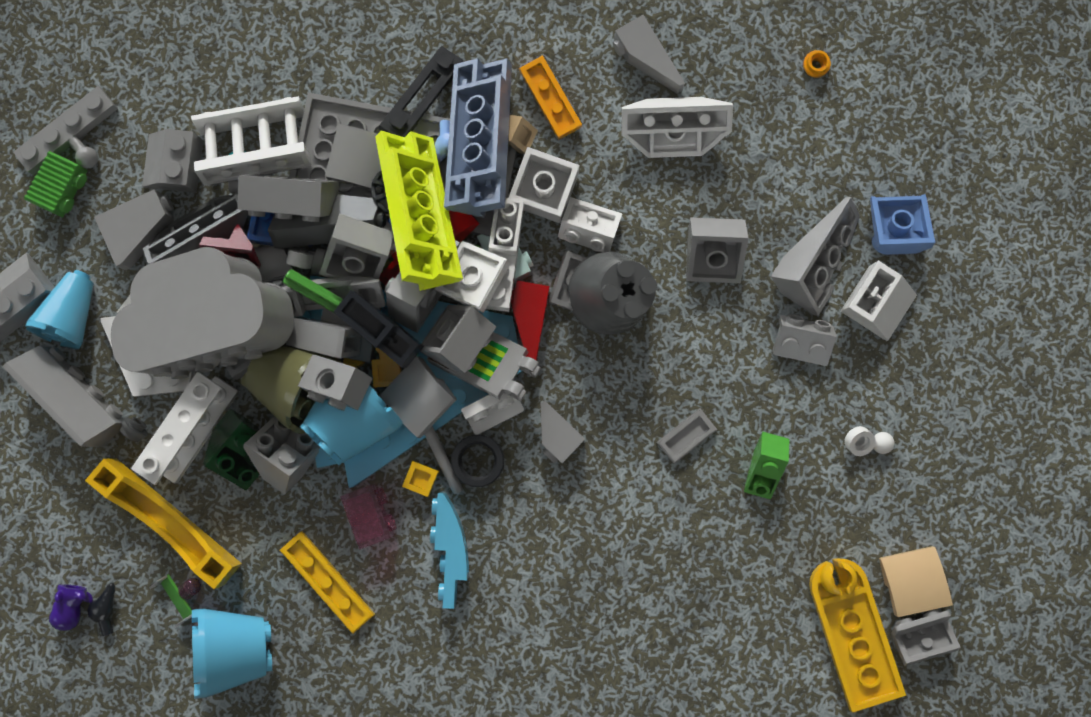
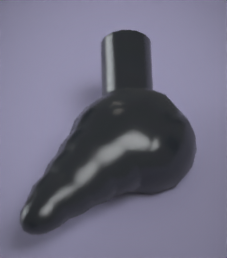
M114 583L108 584L100 597L89 604L87 610L88 617L94 622H98L102 636L113 633L110 616L113 612Z

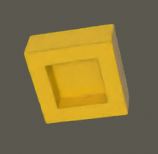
M412 461L402 487L429 497L439 471Z

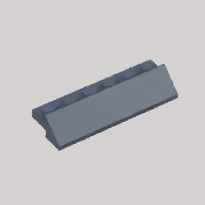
M478 58L454 64L444 208L446 210L485 218V211L505 208L512 64L507 58L487 64H482Z

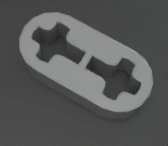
M291 247L288 250L286 263L299 268L311 269L316 252L306 248Z

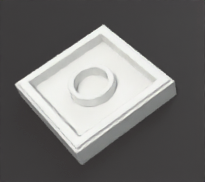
M461 241L457 248L463 279L460 282L436 287L435 290L484 313L511 263L503 257Z

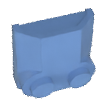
M926 194L903 197L871 196L870 205L874 230L872 245L877 252L885 255L916 254L933 247L935 238Z

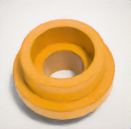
M821 50L811 51L803 61L805 72L814 78L824 76L831 66L829 56ZM818 61L821 64V68L813 67L812 62Z

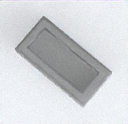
M699 408L656 443L671 462L675 464L717 431V428Z

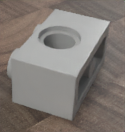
M313 354L298 387L308 392L307 397L323 404L324 400L327 399L330 406L345 411L346 406L358 410L372 377L355 367Z

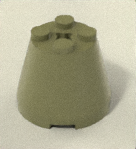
M283 344L275 350L262 353L263 357L252 359L247 372L242 377L241 384L286 428L295 433L304 434L306 432L300 425L316 402L307 397L308 392L298 387L313 354L339 363L341 360L336 357Z

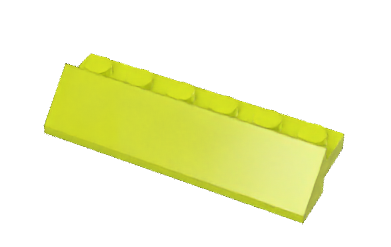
M380 131L375 136L402 281L417 283L420 291L460 282L463 276L449 210L444 208L445 192L433 138L412 131L405 137Z

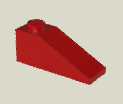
M517 280L516 287H513L512 310L523 347L527 348L528 351L526 357L537 361L550 286Z

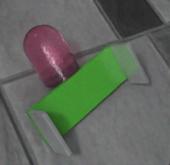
M168 574L157 580L149 588L151 589L161 583L183 617V620L174 626L176 628L192 617V610L186 600L194 597L201 590L202 584L197 578H189L178 589Z

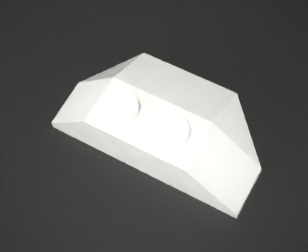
M704 97L645 99L622 107V136L648 158L703 156L732 132L733 103Z

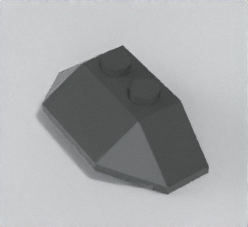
M234 193L232 196L225 195L213 198L168 224L155 236L151 243L143 248L147 263L150 264L199 249V243L203 237L229 239L237 224L243 230L248 210H238V193Z

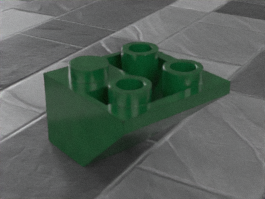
M230 408L212 430L203 465L247 491L260 474L243 447L260 429L250 420Z

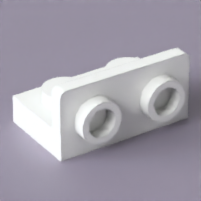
M570 197L561 221L558 237L569 243H576L591 248L594 251L610 252L622 213Z
M503 393L500 400L489 394L462 408L461 411L469 422L474 434L479 435L522 413L524 408L520 401Z

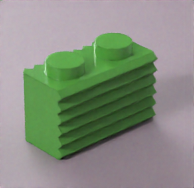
M49 151L37 175L34 177L32 185L29 186L24 199L63 218L65 213H69L74 206L73 198L77 190L85 185L88 170Z

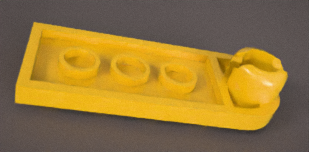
M844 558L832 559L833 564L828 561L821 563L812 572L809 587L849 710L853 713L906 696L865 572L858 564ZM834 567H835V570H836V573H837V576H838V579H839V582H840V584H837V585L835 584V581H834V578H833V575H832V574H833V571H834Z

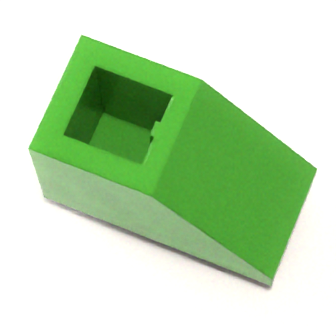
M762 431L754 449L744 488L745 493L771 500L789 462L790 439Z

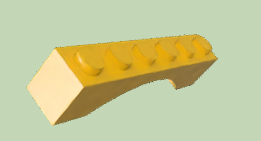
M103 458L85 480L106 499L122 507L158 533L179 553L190 569L213 589L224 586L241 566L242 563L117 458Z

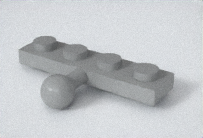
M98 85L13 153L27 172L32 175L39 171L42 162L45 161L47 152L51 151L60 155L70 146L76 152L75 160L77 164L83 168H92L98 162V154L93 148L85 147L80 138L118 108Z

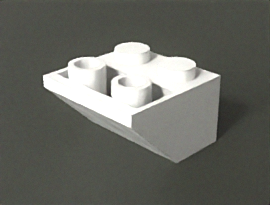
M878 260L867 268L840 312L888 341L917 294L901 274Z

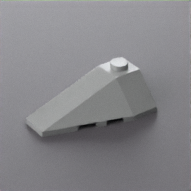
M845 197L790 249L771 275L782 295L816 316H819L832 294L834 286L829 284L834 270L840 271L843 263L840 261L842 247L849 246L860 217L851 197Z

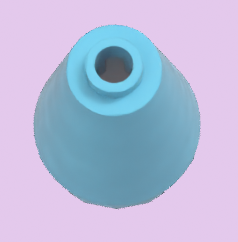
M74 270L73 273L67 272L27 320L26 329L49 342L54 340L61 342L60 346L80 349L83 343L94 283L90 281L91 277L79 270Z

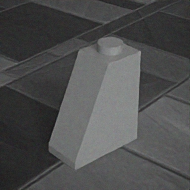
M153 189L94 217L117 267L124 270L132 268L144 254L143 248L151 243L155 236L174 220L171 213L174 207L167 195H162Z
M294 317L293 331L286 345L336 358L360 356L362 336L348 325Z

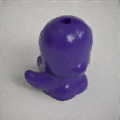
M59 584L57 587L58 592L54 596L55 602L49 615V622L56 630L69 631L79 624L82 601L91 603L93 597L87 592L85 587Z

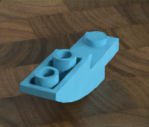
M440 492L437 498L432 500V515H436V526H431L430 543H435L434 550L446 551V554L440 557V572H444V583H439L438 600L443 601V608L454 609L457 600L458 580L467 581L469 578L468 549L457 511L448 495Z

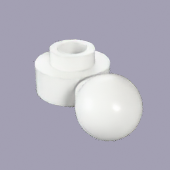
M862 426L851 429L845 437L846 448L855 456H864L871 452L872 449L877 453L887 454L893 450L895 445L894 439L889 433L879 432L873 435L867 428Z

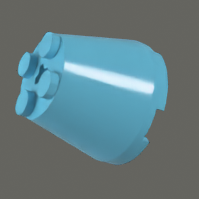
M369 385L358 410L346 406L345 411L330 406L328 404L329 400L325 399L323 404L315 402L300 427L340 465L342 462L347 461L394 433L403 422L391 407H386V403Z
M192 610V623L198 622V625L192 626L194 683L200 682V684H194V699L207 698L266 676L267 671H272V654L270 650H266V642H271V625L269 621L264 622L263 617L217 610Z

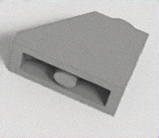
M545 400L541 404L542 445L546 449L542 453L553 463L557 460L563 463L585 438Z

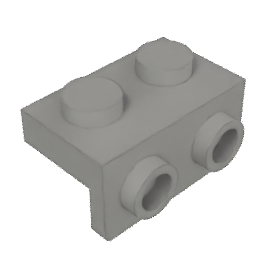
M789 314L788 316L780 315V327L773 346V355L827 366L837 338L834 326L823 320H816L815 322L804 320L803 317L795 314Z
M936 609L923 614V618L914 621L912 618H905L896 622L891 636L904 667L952 653L961 648L948 621L951 617L949 611L940 613Z

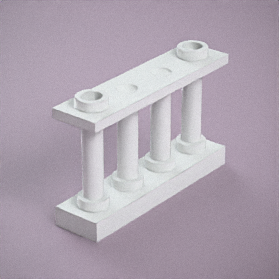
M299 96L191 116L192 122L200 135H205L206 159L194 162L195 173L203 185L238 180V175H265L312 166L311 157L304 142L298 143L296 118H302L304 114V107ZM285 121L287 145L271 148L269 123ZM258 126L260 149L244 153L243 128ZM231 130L233 154L217 157L216 133Z
M197 372L131 469L154 485H157L162 476L173 483H178L210 437L213 428L223 418L240 391L217 376L210 380L200 372Z

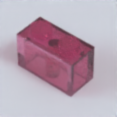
M372 484L340 496L359 550L395 536L393 531L397 529L392 514L387 515L384 504L387 503V498L382 487L378 488L376 484Z

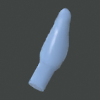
M449 120L440 121V136L435 142L439 164L448 154Z

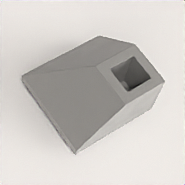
M275 416L254 434L243 447L262 479L283 494H286L304 476L320 449L307 433H295L286 428Z

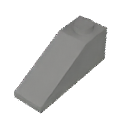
M644 15L615 30L613 47L619 57L624 56L627 63L676 94L682 92L685 82Z

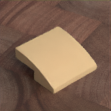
M934 546L879 558L884 583L889 589L895 616L902 617L953 605L946 576Z

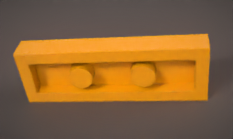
M543 55L519 68L520 74L558 140L582 128L581 121Z

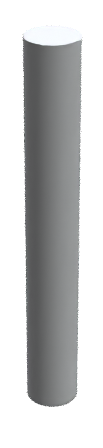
M432 426L424 435L453 494H457L463 490V487L455 476L447 454Z

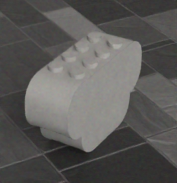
M203 247L150 263L138 271L131 284V304L122 308L113 320L111 344L115 360L125 370L152 374L155 377L166 376L171 377V379H183L189 377L190 372H210L213 370V366H232L238 363V359L242 358L247 360L263 357L262 353L281 347L289 339L294 327L292 302L288 293L282 287L272 283H263L259 269L251 261L226 255L215 248Z

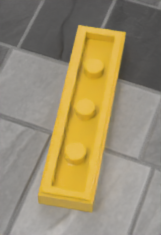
M300 531L280 549L281 553L352 634L375 615L303 531Z

